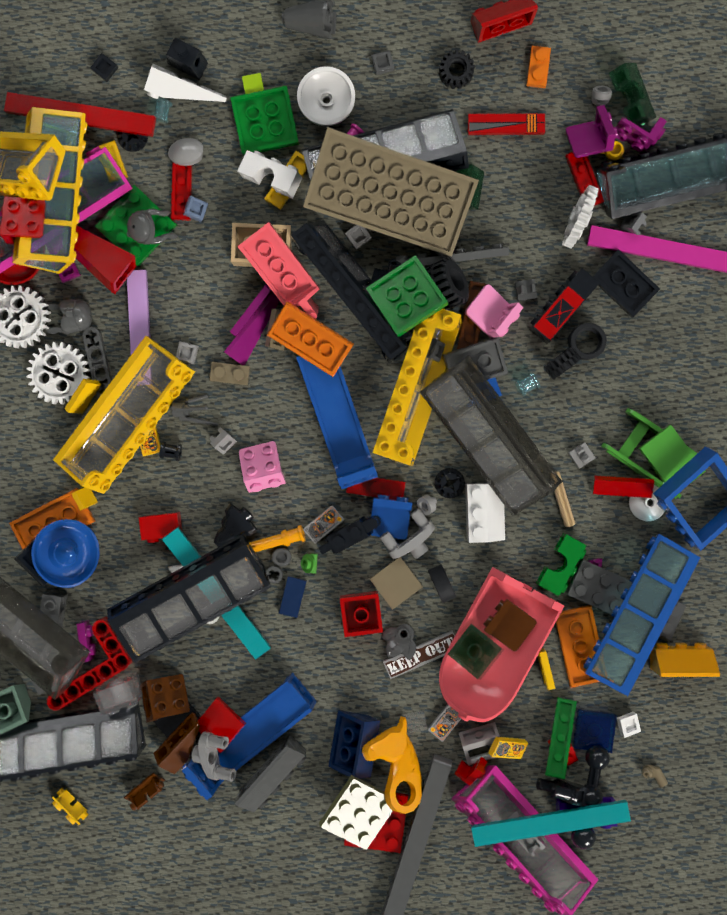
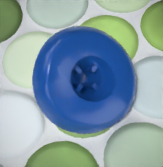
M70 519L58 520L44 527L36 536L31 550L32 562L40 577L49 584L62 588L75 587L85 582L95 571L100 554L99 543L94 532L82 522Z

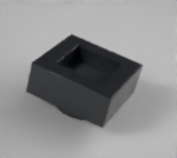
M103 53L99 55L90 67L95 74L106 82L109 81L119 68L116 63Z

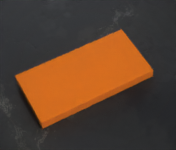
M288 301L267 334L332 377L354 345V343Z
M79 488L9 523L22 549L44 527L55 521L70 519L82 522L86 526L96 522L89 507L80 511L72 493L79 490Z
M592 605L563 610L556 621V627L570 688L600 682L585 674L586 669L583 668L587 658H592L595 654L593 648L597 640H599ZM601 652L592 672L608 680Z

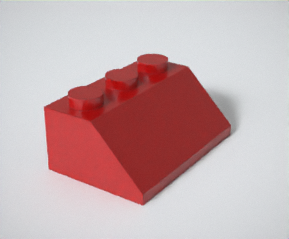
M510 0L504 3L502 1L497 2L487 9H477L472 13L470 21L477 42L479 43L531 25L538 6L533 0Z

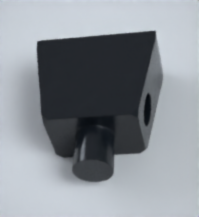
M174 38L166 54L167 64L200 80L208 65L207 60L199 49L178 38Z

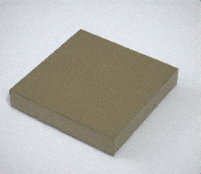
M401 557L396 558L370 578V581L392 610L423 587Z

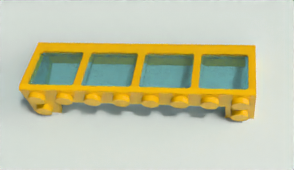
M32 107L26 116L25 133L54 134L66 152L53 197L50 201L45 200L46 210L43 236L41 238L15 237L12 261L14 264L60 274L75 262L76 251H74V244H76L78 239L76 225L80 218L77 209L81 202L79 188H81L83 177L80 176L84 166L82 152L86 146V141L83 140L87 130L85 113ZM22 159V165L27 166L31 159ZM40 160L34 167L33 172L45 189L49 191V185L52 182L51 176L53 178V171H55L57 161Z

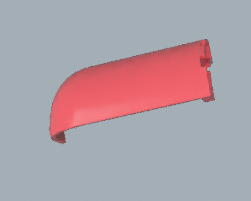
M494 567L490 570L450 644L439 671V685L445 701L459 713V718L467 722L469 720L476 722L492 720L511 704L564 608L563 604L535 589L532 591L533 588L512 578L510 575ZM506 598L537 622L517 651H512L495 637L484 631L486 627L483 625L489 616L493 617L497 612L495 607L501 600L505 601Z

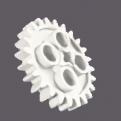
M589 185L584 193L581 194L576 207H573L569 216L562 245L572 249L576 241L580 239L584 228L588 226L592 216L599 188Z
M19 285L18 290L15 286H11V291L4 288V294L0 293V343L6 342V346L11 347L13 345L14 348H19L20 345L22 348H27V343L34 346L33 340L41 341L39 335L46 336L43 329H49L45 324L46 322H51V319L46 318V315L51 314V312L45 310L49 305L42 303L45 298L42 296L38 297L39 293L37 291L32 292L31 288L27 287L25 289ZM22 299L23 305L22 307L18 308L17 303L19 300ZM7 311L8 318L3 320V314ZM35 314V321L30 323V316ZM20 326L21 331L18 335H16L15 329L16 327Z
M53 342L52 347L49 344H45L46 350L38 348L39 355L33 353L35 361H28L32 364V367L27 368V370L31 371V374L26 377L32 379L28 385L35 386L32 392H39L38 398L45 396V402L52 400V404H57L59 400V403L64 405L65 399L69 402L83 379H91V377L86 376L90 369L85 368V366L89 363L88 361H82L85 355H78L79 349L73 350V346L70 344L66 347V344L63 342L59 346L56 342ZM53 356H56L57 363L52 366L50 360ZM70 364L75 366V370L72 373L68 372ZM47 366L53 370L59 371L62 374L73 377L74 381H70L67 378L60 377L53 372L45 370L43 367ZM45 374L49 375V381L47 383L43 382V376ZM63 381H66L67 388L62 391L60 385Z

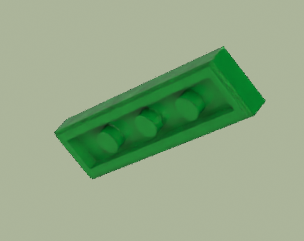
M557 697L545 776L565 780L577 701Z

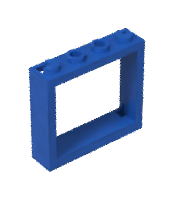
M706 446L653 493L658 500L657 505L667 512L665 514L672 523H675V529L682 536H685L684 541L691 548L694 546L700 551L727 528V506L695 534L671 500L709 466L727 490V466L717 452Z

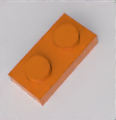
M532 45L526 86L546 88L551 48Z

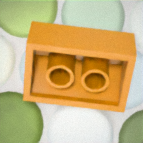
M656 643V646L653 647L650 653V669L660 677H720L714 650L706 646V643H694V646H687V643H675V646H668L667 643Z

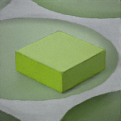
M261 73L242 76L245 94L264 90Z

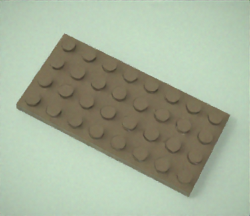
M327 127L303 207L452 257L479 180Z

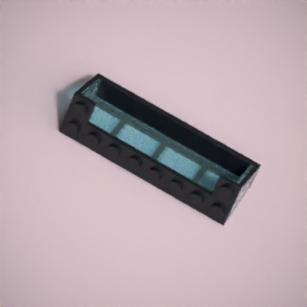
M716 133L713 134V138H696L692 143L680 142L672 148L667 146L657 148L656 152L644 151L638 153L636 157L623 156L619 158V161H603L600 166H595L600 191L604 199L603 204L606 215L614 219L727 191V134Z

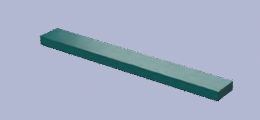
M179 527L162 538L183 567L201 557ZM215 575L197 584L211 603L227 595ZM240 606L221 615L255 660L271 649L270 644Z
M620 800L471 825L474 845L478 847L630 822L631 819L627 800Z

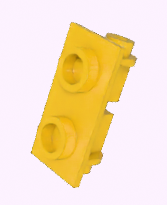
M61 788L57 792L59 796L57 798L52 797L54 800L52 804L57 810L61 811L63 809L67 813L65 817L72 825L75 822L80 825L78 820L80 818L84 820L89 815L86 812L87 809L78 801L71 806L70 803L75 798L67 789Z

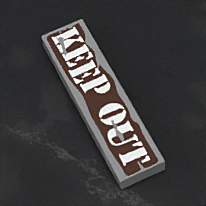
M453 630L417 645L416 652L411 660L405 658L402 653L396 657L383 660L390 679L445 656L455 637Z

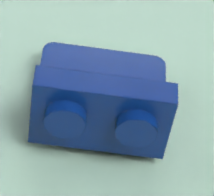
M379 494L378 498L373 497L371 516H380L381 523L373 530L371 535L380 537L389 531L395 539H406L410 511L412 510V502L408 501L409 498L397 497V500L389 499L388 495Z

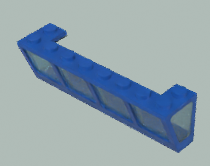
M660 534L650 538L646 546L649 549L647 555L643 553L638 564L641 565L639 571L633 572L629 580L632 582L630 588L624 589L620 597L623 600L620 607L615 606L611 614L614 617L611 624L606 623L602 631L605 634L602 641L597 640L593 648L595 654L592 658L588 657L583 665V668L586 669L585 674L626 696L629 695L701 558Z

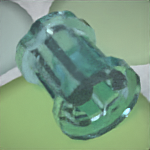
M162 98L155 99L157 104L152 115L156 117V121L168 123L167 116L173 103Z
M531 373L529 377L521 381H515L522 396H525L526 392L534 388H540V383L534 373Z

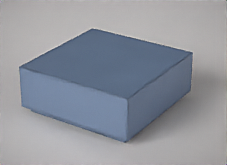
M190 195L183 215L202 222L208 203Z

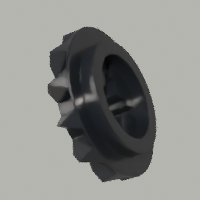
M118 131L117 138L123 149L129 152H137L145 147L148 136L135 134L138 139L132 138L129 140L130 137L125 132Z
M445 468L436 475L435 489L442 497H458L465 487L464 476L457 469ZM445 476H447V478H449L450 480L457 479L453 483V488L455 489L454 491L449 486L443 488V486H445V484L447 483Z

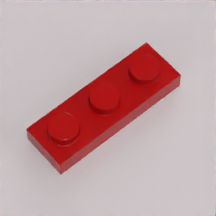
M374 478L348 487L346 493L378 497V494L388 495L389 499L397 500V497H404L406 482Z

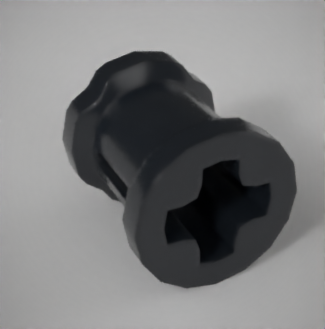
M162 441L159 457L174 458L176 461H180L182 444L177 446Z

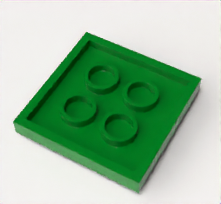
M287 86L230 97L243 156H245L247 150L253 153L255 151L265 152L299 145Z
M133 185V189L128 191L95 227L115 246L135 255L136 266H139L159 244L144 245L128 237L127 221L137 211L161 209L138 187ZM152 215L155 226L154 237L170 233L177 226L168 216Z
M416 255L366 288L397 337H400L448 305V301Z

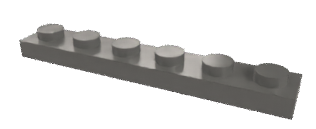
M503 243L492 244V248L485 249L484 245L473 246V250L465 251V248H456L452 257L434 251L435 255H427V252L416 253L415 255L424 266L431 265L446 257L457 262L509 255V247L503 246ZM398 255L394 261L403 264L410 258H408V255Z

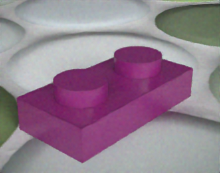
M89 620L76 624L82 662L91 661L94 655H96V646L92 644L91 638L93 636L92 625L89 624Z

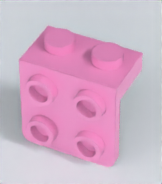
M485 285L467 307L465 314L489 338L503 337L508 332V327L519 318V313L523 307L519 303L509 304L491 285Z
M274 441L239 450L243 481L249 493L286 484L280 466L277 445Z

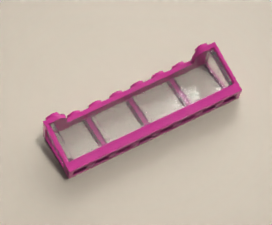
M488 765L484 768L486 773L480 780L477 778L470 786L468 784L465 785L451 798L456 803L455 807L461 813L467 815V820L471 825L506 820L515 811H518L522 817L539 814L496 765ZM558 834L540 836L545 844V848L542 851L537 848L534 851L535 856H531L517 840L493 844L494 851L506 859V864L519 873L518 877L525 884H529L532 888L531 892L536 897L541 898L545 902L544 906L552 913L573 915L598 881V878Z

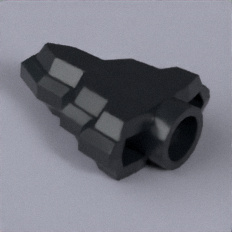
M230 503L225 509L226 515L221 520L222 527L216 533L214 543L219 547L241 534L244 536L254 534L258 530L251 522L254 516L245 507L239 510Z

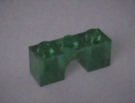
M624 63L609 72L615 91L622 92L627 100L628 106L623 108L626 119L640 127L656 118L636 63Z

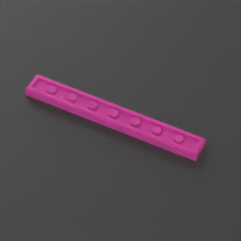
M593 225L590 227L587 246L612 251L619 249L622 253L727 273V252L639 234L636 235Z

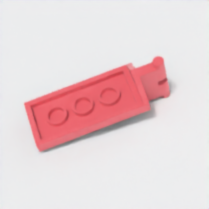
M266 223L237 247L283 305L288 301L296 307L301 306L307 314L316 319L319 307L311 297L320 290V287L271 223Z

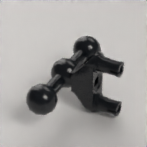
M593 745L587 749L585 760L590 768L587 784L584 786L558 778L553 781L538 778L536 789L551 792L552 797L559 798L571 805H582L584 807L601 804L603 794L598 788L601 770L608 766L610 755L601 745ZM593 828L575 830L571 832V839L577 848L589 849L596 841V833Z

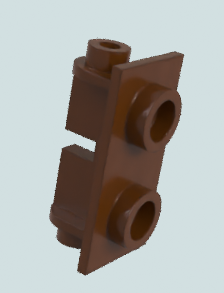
M152 773L124 796V799L132 802L130 807L133 811L139 810L148 802L147 795L152 799L163 790L165 779Z

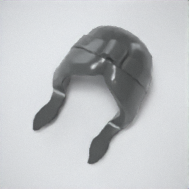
M140 210L133 213L127 221V236L144 245L159 244L168 238L176 239L178 237L173 232L154 237L155 226L152 215L167 217L171 214L168 210Z
M63 299L58 305L48 304L47 309H60L64 315L61 319V327H52L46 330L47 333L56 334L61 332L68 335L90 327L92 313L87 302L80 299Z

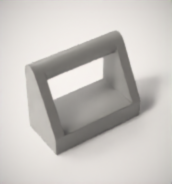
M495 722L459 732L468 766L475 764L480 757H483L485 760L497 758L491 757L488 752L469 757L468 753L469 750L492 744L495 737H500Z

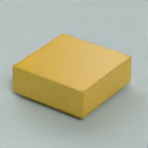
M84 487L72 493L80 511L98 503L91 489Z

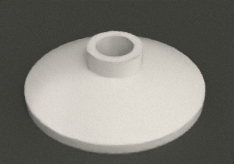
M654 485V488H653V493H654L657 489H659V488H658L657 486H655V485ZM653 493L652 498H629L630 510L638 519L654 521L664 514L665 510H662L657 505L658 500ZM649 499L653 501L651 506L647 505Z

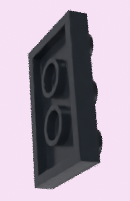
M619 249L592 276L599 282L598 286L632 318L660 290Z

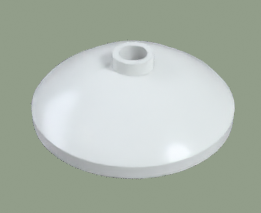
M319 67L307 73L301 80L297 91V101L302 114L309 121L321 126H332L345 120L351 113L355 103V90L350 78L341 70L333 67ZM325 98L330 99V102L326 104L323 102V100Z

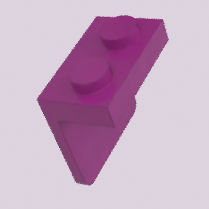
M605 105L597 106L595 121L566 128V135L576 158L612 151L615 139L618 136L616 127L612 125L610 112L607 113Z
M623 117L616 126L617 139L627 141L638 152H644L650 145L654 146L664 134L666 129L663 127L667 121L660 117L649 132Z

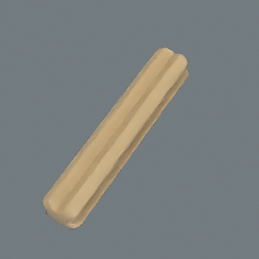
M559 472L550 473L549 477L564 526H573L575 521Z

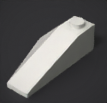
M155 64L151 66L144 88L145 91H148L147 95L156 99L159 96L162 98L225 102L227 99L221 93L202 85L197 86V83L190 79L178 78L176 73Z

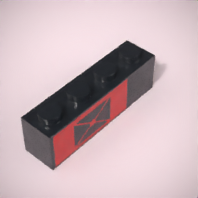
M583 268L578 272L576 270L572 272L567 278L570 282L566 286L562 285L556 291L557 297L554 301L549 300L544 305L543 309L545 311L541 316L537 314L530 322L532 327L529 330L546 344L555 337L599 285V282Z

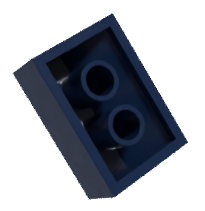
M338 710L329 767L348 777L351 775L359 779L371 777L373 761L365 760L362 749L363 745L378 735L380 720L365 714Z

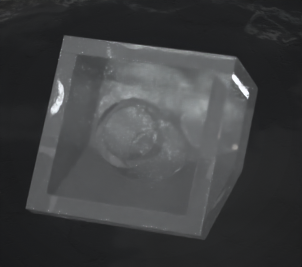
M138 669L109 679L99 685L93 695L101 715L107 713L113 715L119 712L121 708L127 707L129 709L138 704L142 697Z

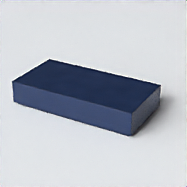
M288 576L279 614L298 617L307 580Z

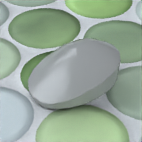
M183 138L170 146L168 156L175 164L181 166L194 165L202 160L203 145L197 139Z

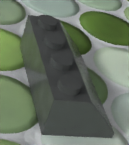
M289 735L239 790L234 804L251 812H255L258 808L262 809L268 802L267 797L271 793L274 795L280 789V783L284 779L287 781L294 772L292 771L296 765L300 766L305 761L306 749Z

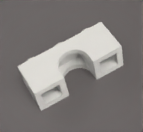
M247 150L237 171L244 179L259 185L266 175L274 174V179L271 183L273 189L292 199L302 180V176L296 167L292 165L284 166L275 158L267 159L264 154L258 151L253 153Z

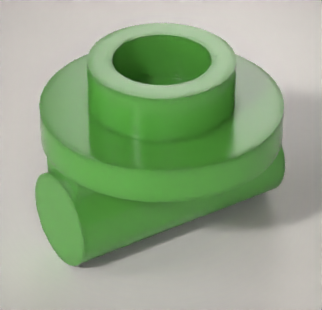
M311 553L303 556L301 567L305 573L317 572L318 554Z

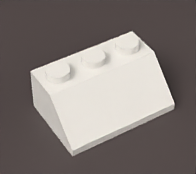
M504 483L465 484L467 541L469 543L505 540Z

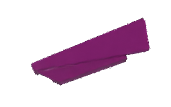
M267 284L230 330L235 339L224 352L242 366L246 364L270 320L271 310L275 309L280 301Z

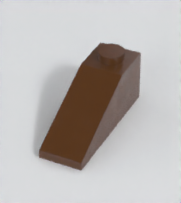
M192 712L153 753L159 767L176 774L188 761L200 728L195 713Z

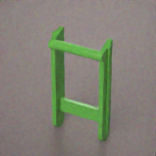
M627 408L625 412L637 420L638 424L619 451L606 443H603L601 447L645 479H654V485L660 488L664 484L661 480L628 458L648 429L656 434L663 429L638 412ZM689 448L694 456L698 454L697 452ZM679 493L674 499L681 498L682 495Z

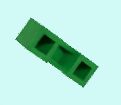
M563 533L554 548L563 556L564 563L562 567L557 570H551L544 566L536 584L558 596L564 593L568 587L567 581L569 577H572L577 570V562L579 559L582 560L587 550L585 548L587 545Z

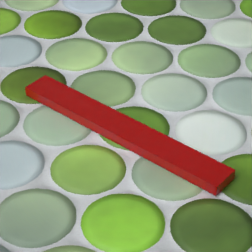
M7 92L4 106L6 113L27 116L32 107L81 112L86 114L85 122H87L88 127L153 137L156 117L153 115ZM43 114L45 119L73 124L77 119L76 117Z

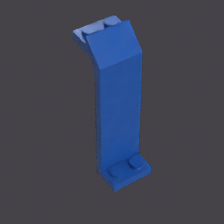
M296 355L341 489L377 478L378 475L341 366L332 377L301 356Z
M293 672L286 677L279 687L240 717L246 723L245 726L223 752L220 753L217 750L222 767L238 770L313 710L317 701ZM192 758L182 766L185 778L192 782L197 792L206 800L214 795L219 785L224 781L221 779L217 781L208 779L201 764L194 763Z

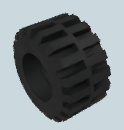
M443 258L425 267L448 301V305L442 309L451 310L468 301L469 288L467 280L461 268L451 258Z

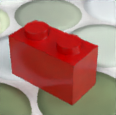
M180 512L139 517L141 541L147 540V543L159 542V538L165 537L177 527L182 531Z

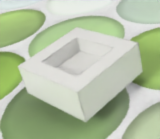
M630 712L617 717L622 737L626 738L641 732L637 713Z

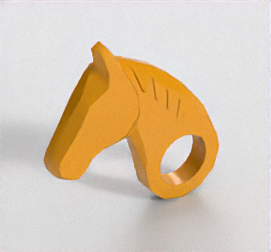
M400 717L397 726L383 731L363 745L362 754L367 761L383 759L390 762V772L384 792L385 800L392 811L407 814L414 811L420 804L422 776L416 751L407 735L406 717ZM405 781L410 787L411 795L406 804L400 805L396 799V789L401 782Z

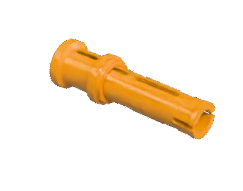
M299 525L298 528L288 531L285 529L281 531V534L249 542L255 552H259L283 544L284 546H290L294 542H305L306 538L302 525Z

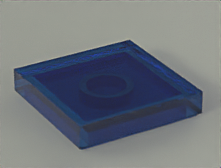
M578 709L573 747L575 749L587 750L593 745H601L608 753H612L617 715L614 713Z

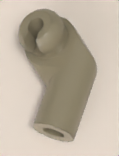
M645 765L642 768V775L645 778H655L659 787H664L668 784L660 767Z

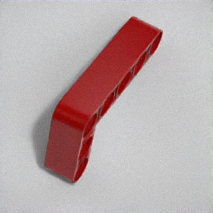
M108 617L97 620L92 626L93 634L105 651L108 659L53 692L47 698V705L51 710L63 708L125 670L133 662L109 624ZM100 623H104L106 625V631H102L100 629ZM110 639L116 641L117 647H112L110 645ZM120 655L126 657V664L120 661ZM103 666H108L111 673H105ZM87 676H92L94 683H90L87 680ZM71 686H75L78 689V693L72 692ZM55 696L61 698V703L56 702Z

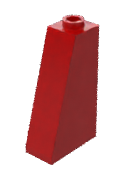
M76 225V232H78V239L76 244H74L76 259L108 290L116 294L136 268L135 255Z

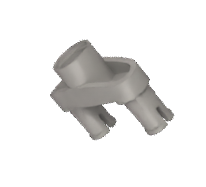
M419 508L410 514L419 526V530L404 542L398 544L389 531L380 536V539L389 550L388 553L392 559L399 558L409 552L416 559L428 551L429 548L424 541L432 534L435 526L431 521H428Z
M203 732L199 738L198 745L193 748L192 761L201 764L208 779L234 781L236 769L222 767L217 748L224 750L228 747V737L217 736L211 732Z

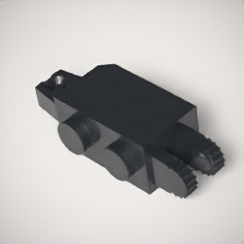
M373 515L368 519L362 516L331 533L325 538L327 543L319 547L321 554L332 550L333 554H337L368 538L373 533V530L380 525V516Z

